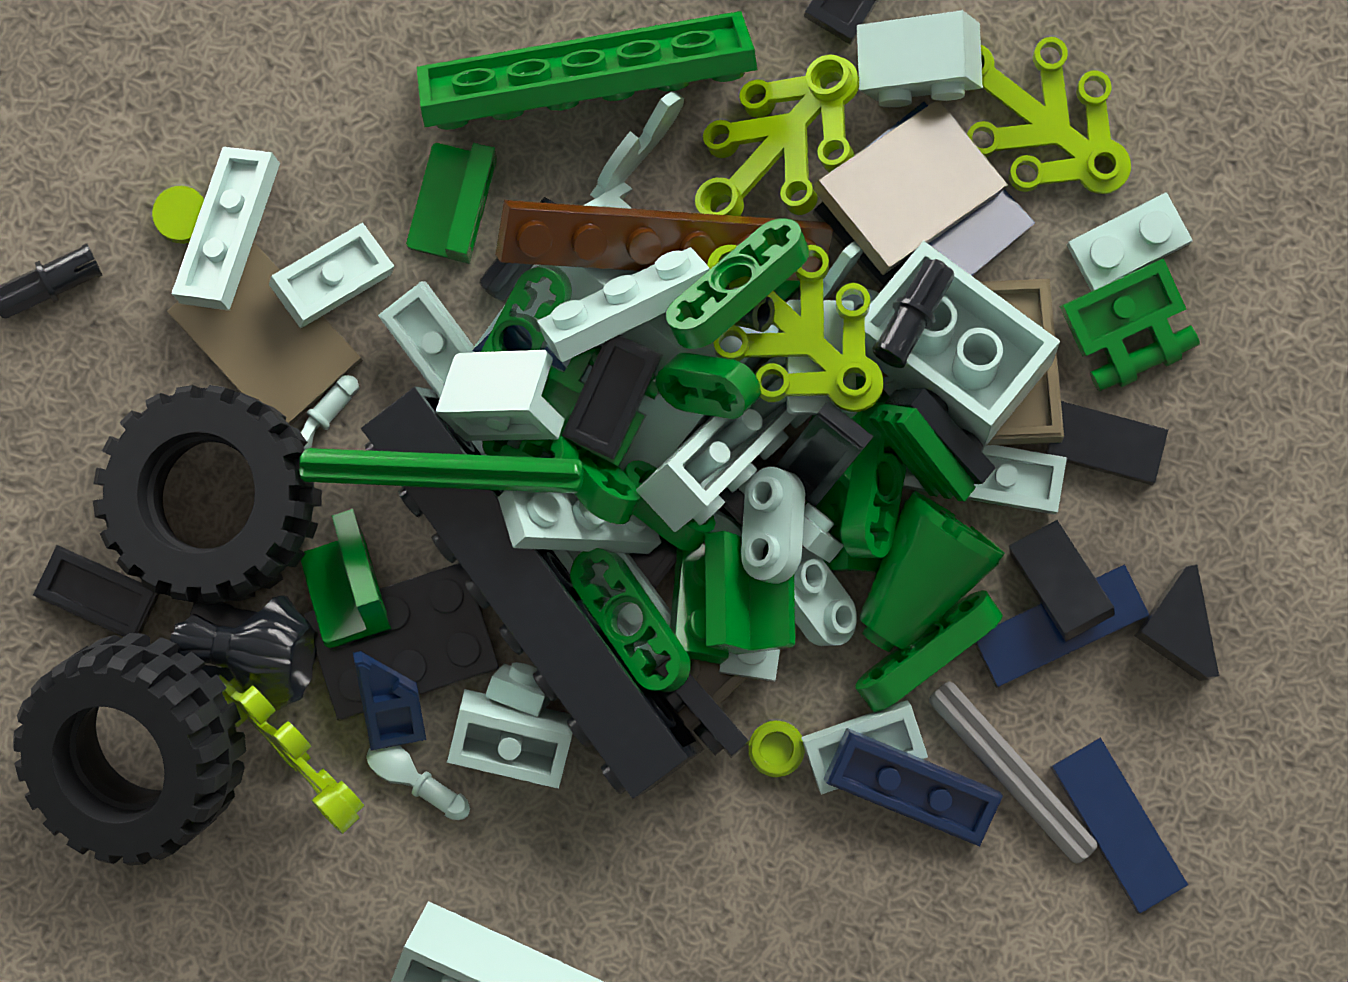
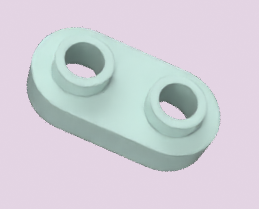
M766 467L759 470L748 482L744 498L741 560L746 572L755 579L773 584L782 583L791 578L800 565L805 507V490L801 480L795 474L777 467ZM772 488L771 498L766 502L768 492ZM768 544V554L763 559L764 546Z
M802 548L801 562L794 573L795 623L807 639L815 645H842L850 640L856 629L857 612L854 602L824 560L808 549Z

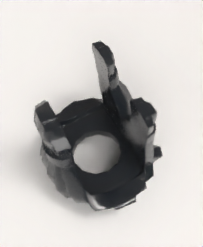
M288 596L273 597L259 612L237 609L225 603L205 604L194 602L190 613L191 616L184 622L175 624L170 641L179 645L177 653L186 656L192 652L205 663L215 665H204L202 667L210 678L216 674L218 676L221 675L228 682L235 678L244 692L253 685L276 711L288 704L301 700L306 687L312 681L313 665L317 657V649L314 642L315 630L309 621L298 612Z

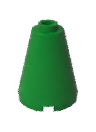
M917 491L913 492L904 503L896 524L892 548L882 558L859 619L866 625L862 634L876 646L887 652H890L894 645L904 650L908 648L994 570L1005 554L1001 548L973 526L969 528L954 516L956 515Z

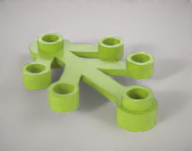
M1046 37L1039 41L1033 52V63L1040 71L1044 105L994 67L995 61L992 53L988 48L981 45L983 89L1028 124L996 128L992 123L981 121L970 127L967 133L968 137L973 141L972 136L979 131L986 132L992 137L993 144L990 147H977L985 157L991 156L995 151L1057 145L1072 157L1070 159L1041 163L1034 156H1020L1013 162L1009 170L1011 185L1022 192L1032 191L1038 185L1080 181L1087 190L1097 194H1109L1120 189L1130 175L1131 160L1126 149L1121 144L1111 140L1106 104L1112 89L1109 77L1101 71H1089L1081 77L1076 87L1077 98L1086 108L1087 139L1070 126L1063 66L1067 60L1068 50L1062 40L1056 37ZM1052 47L1059 52L1060 60L1054 64L1046 63L1041 58L1040 51L1044 48ZM1088 81L1100 83L1103 87V95L1100 97L1089 96L1084 90V84ZM1100 156L1109 158L1113 163V171L1108 174L1098 172L1094 166V160ZM1028 165L1035 170L1036 179L1032 182H1023L1017 177L1016 169L1019 166Z
M824 55L810 64L806 76L772 82L756 79L746 83L740 91L739 99L746 112L756 119L732 123L726 120L713 121L705 128L703 141L710 153L717 158H727L733 155L739 145L763 142L730 179L712 178L699 187L695 195V205L699 213L741 216L744 209L743 198L783 154L785 157V183L780 190L782 201L787 209L795 215H804L813 210L817 204L818 195L812 189L813 185L809 181L807 127L822 112L824 140L818 146L817 155L823 167L829 173L855 156L846 139L844 105L854 98L859 89V74L854 65L845 58L836 55ZM840 81L836 86L826 89L829 83ZM766 94L759 103H750L754 95ZM800 100L789 113L765 117L774 110L776 103ZM729 134V137L723 143L713 144L714 139L718 135ZM834 150H844L838 159H828L830 153ZM797 191H807L805 197L801 200L791 201L792 196ZM722 203H730L722 211L716 212L717 207Z
M724 245L717 248L709 257L707 266L710 269L734 250L737 245ZM808 245V257L812 256L820 259L822 267L816 272H807L800 267L795 272L800 279L801 316L772 291L768 295V297L772 298L775 306L772 323L782 333H745L742 328L733 325L713 342L715 354L717 357L733 359L739 362L744 358L809 357L823 370L822 372L788 374L786 369L778 364L771 363L762 366L756 373L761 387L760 398L767 402H778L785 398V396H829L832 402L842 410L849 412L864 411L878 401L883 391V375L879 366L865 356V317L870 310L869 292L860 284L849 283L842 286L836 294V311L844 319L843 353L841 354L824 338L823 279L829 270L828 255L821 247ZM745 276L729 283V289L733 290L745 285L751 277ZM853 294L861 297L864 301L863 306L856 311L847 310L842 305V301L848 295ZM734 336L741 340L742 345L736 352L729 353L720 347L722 340L726 337ZM858 373L864 377L866 382L862 388L851 390L844 385L843 380L848 374ZM773 374L782 378L783 385L777 391H767L761 385L762 380L766 376Z
M219 675L218 677L227 687L222 691L223 696L228 704L235 702L241 720L235 726L238 728L248 719L295 772L298 771L317 793L311 800L312 803L341 834H344L360 819L357 813L364 807L361 800L344 782L340 781L337 783L323 768L317 773L307 763L311 757L306 751L311 745L289 721L278 730L266 722L276 710L253 685L244 692L235 678L228 682Z

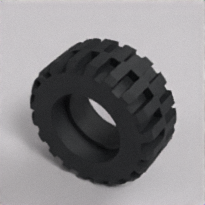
M195 385L176 387L175 394L169 396L159 393L145 400L148 409L142 413L131 410L120 421L121 426L126 429L120 438L109 436L102 449L104 453L111 456L106 469L96 467L93 484L103 486V499L93 501L95 518L104 519L107 529L103 530L100 536L107 549L115 550L120 555L117 564L127 575L139 577L142 580L141 586L154 593L171 596V599L205 604H223L224 601L231 600L243 601L255 597V591L261 588L271 589L282 581L283 576L281 572L287 566L296 567L304 557L305 553L300 550V547L305 538H314L318 523L311 521L314 506L321 507L322 490L314 488V482H305L300 477V456L308 442L299 429L290 426L286 422L287 417L274 407L259 401V399L225 387L209 385L208 388H200ZM201 443H222L242 454L250 466L255 484L253 508L245 526L231 541L216 548H195L179 540L167 522L163 508L165 482L171 468L185 452Z
M129 633L123 638L112 635L99 639L42 676L32 686L31 696L22 702L17 714L18 722L23 725L14 730L13 750L21 753V759L14 764L19 782L25 781L29 792L25 794L27 802L32 810L39 808L47 819L42 824L54 836L62 833L69 839L66 845L81 854H85L88 850L94 851V859L115 864L123 858L125 864L133 866L144 865L152 858L162 860L173 855L217 820V817L228 808L234 799V788L242 781L245 766L242 761L236 759L246 752L244 732H236L235 724L241 720L235 702L227 703L222 694V691L227 687L216 674L210 678L202 669L205 662L194 653L190 652L186 656L177 653L179 648L177 643L159 638L150 644L149 636ZM99 707L120 710L135 718L149 731L157 743L163 759L164 783L162 790H152L137 786L122 777L110 765L101 750L97 736L96 720Z

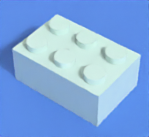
M925 241L920 244L870 304V310L865 317V356L873 360L881 371L905 389L925 388L940 396L948 406L947 414L961 429H965L976 436L983 447L988 444L1050 368L1060 343L1057 338ZM928 259L941 260L954 271V279L933 314L936 319L935 324L930 329H924L906 360L907 363L904 368H895L882 362L873 354L872 347L879 340L895 312L892 307L895 299L905 296L924 261Z

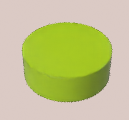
M174 186L164 190L155 200L152 210L153 221L158 231L171 242L179 244L189 243L204 198L195 189L187 186Z
M776 720L762 724L754 731L749 741L748 754L751 763L760 773L769 777L778 778L791 774L800 766L804 758L805 748L801 739L802 735L793 725L784 721Z

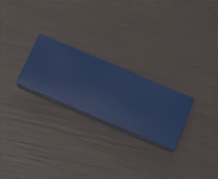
M1125 564L1096 578L1113 604L1115 616L1078 636L1065 641L1043 605L1040 604L998 624L989 633L974 644L995 687L1002 686L1148 616V610Z
M846 728L824 777V781L828 785L979 847L1003 797L1001 792L849 728Z
M1101 737L1050 766L1088 832L1097 842V847L1137 914L1144 912L1188 886L1184 876Z

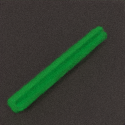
M308 448L301 454L299 462L301 479L305 482L577 493L582 488L584 479L583 465L578 459Z

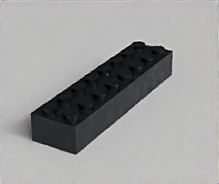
M414 386L361 427L364 434L370 440L365 444L366 451L481 455L472 441H465L435 412L440 398L433 389ZM403 486L398 490V493L404 504L416 517L419 518L424 514L436 530V533L431 537L437 549L450 563L458 560L470 577L465 582V585L473 598L484 609L491 606L504 623L499 627V631L506 643L518 655L525 652L538 669L533 673L535 682L551 701H555L557 698L560 699L572 716L567 720L570 730L586 748L593 744L606 762L601 766L604 776L619 794L627 791L632 799L644 794L705 750L694 734L686 727L680 715L659 691L646 689L636 681L574 589L570 573L553 550L513 548L498 497L505 490Z

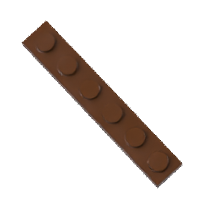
M504 200L495 255L502 263L641 271L654 265L657 259L666 253L683 251L691 247L707 265L709 257L717 248L724 245L738 246L759 227L775 218ZM794 220L799 224L807 244L821 247L828 255L833 229L826 222ZM811 256L808 257L801 267L807 272H816L822 267V262L820 259ZM793 273L786 279L800 281L796 273Z

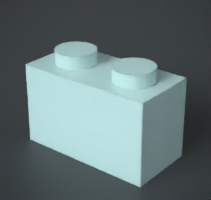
M963 10L857 25L859 90L874 100L879 101L880 106L903 107L912 103V97L931 95V98L934 100H957L965 96V90L983 88L980 23Z
M464 689L447 763L559 789L572 738V731L567 724V720L572 717L571 714L545 708L538 717L489 699L485 697L486 694Z

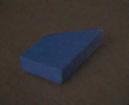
M361 651L353 653L371 751L426 740L416 682Z

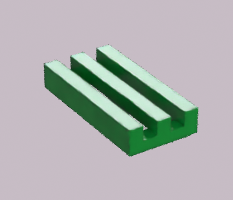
M880 404L869 417L870 421L930 496L937 497L940 493L943 498L951 499L954 496L957 501L965 502L974 491L976 486L973 480L917 408Z

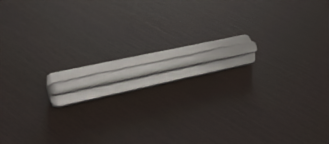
M948 681L930 696L929 702L931 706L1073 863L1083 862L1097 848L1095 839L953 682Z

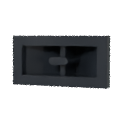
M1196 564L1186 566L1177 572L1134 636L1197 680L1204 681L1218 677L1219 671L1198 565Z

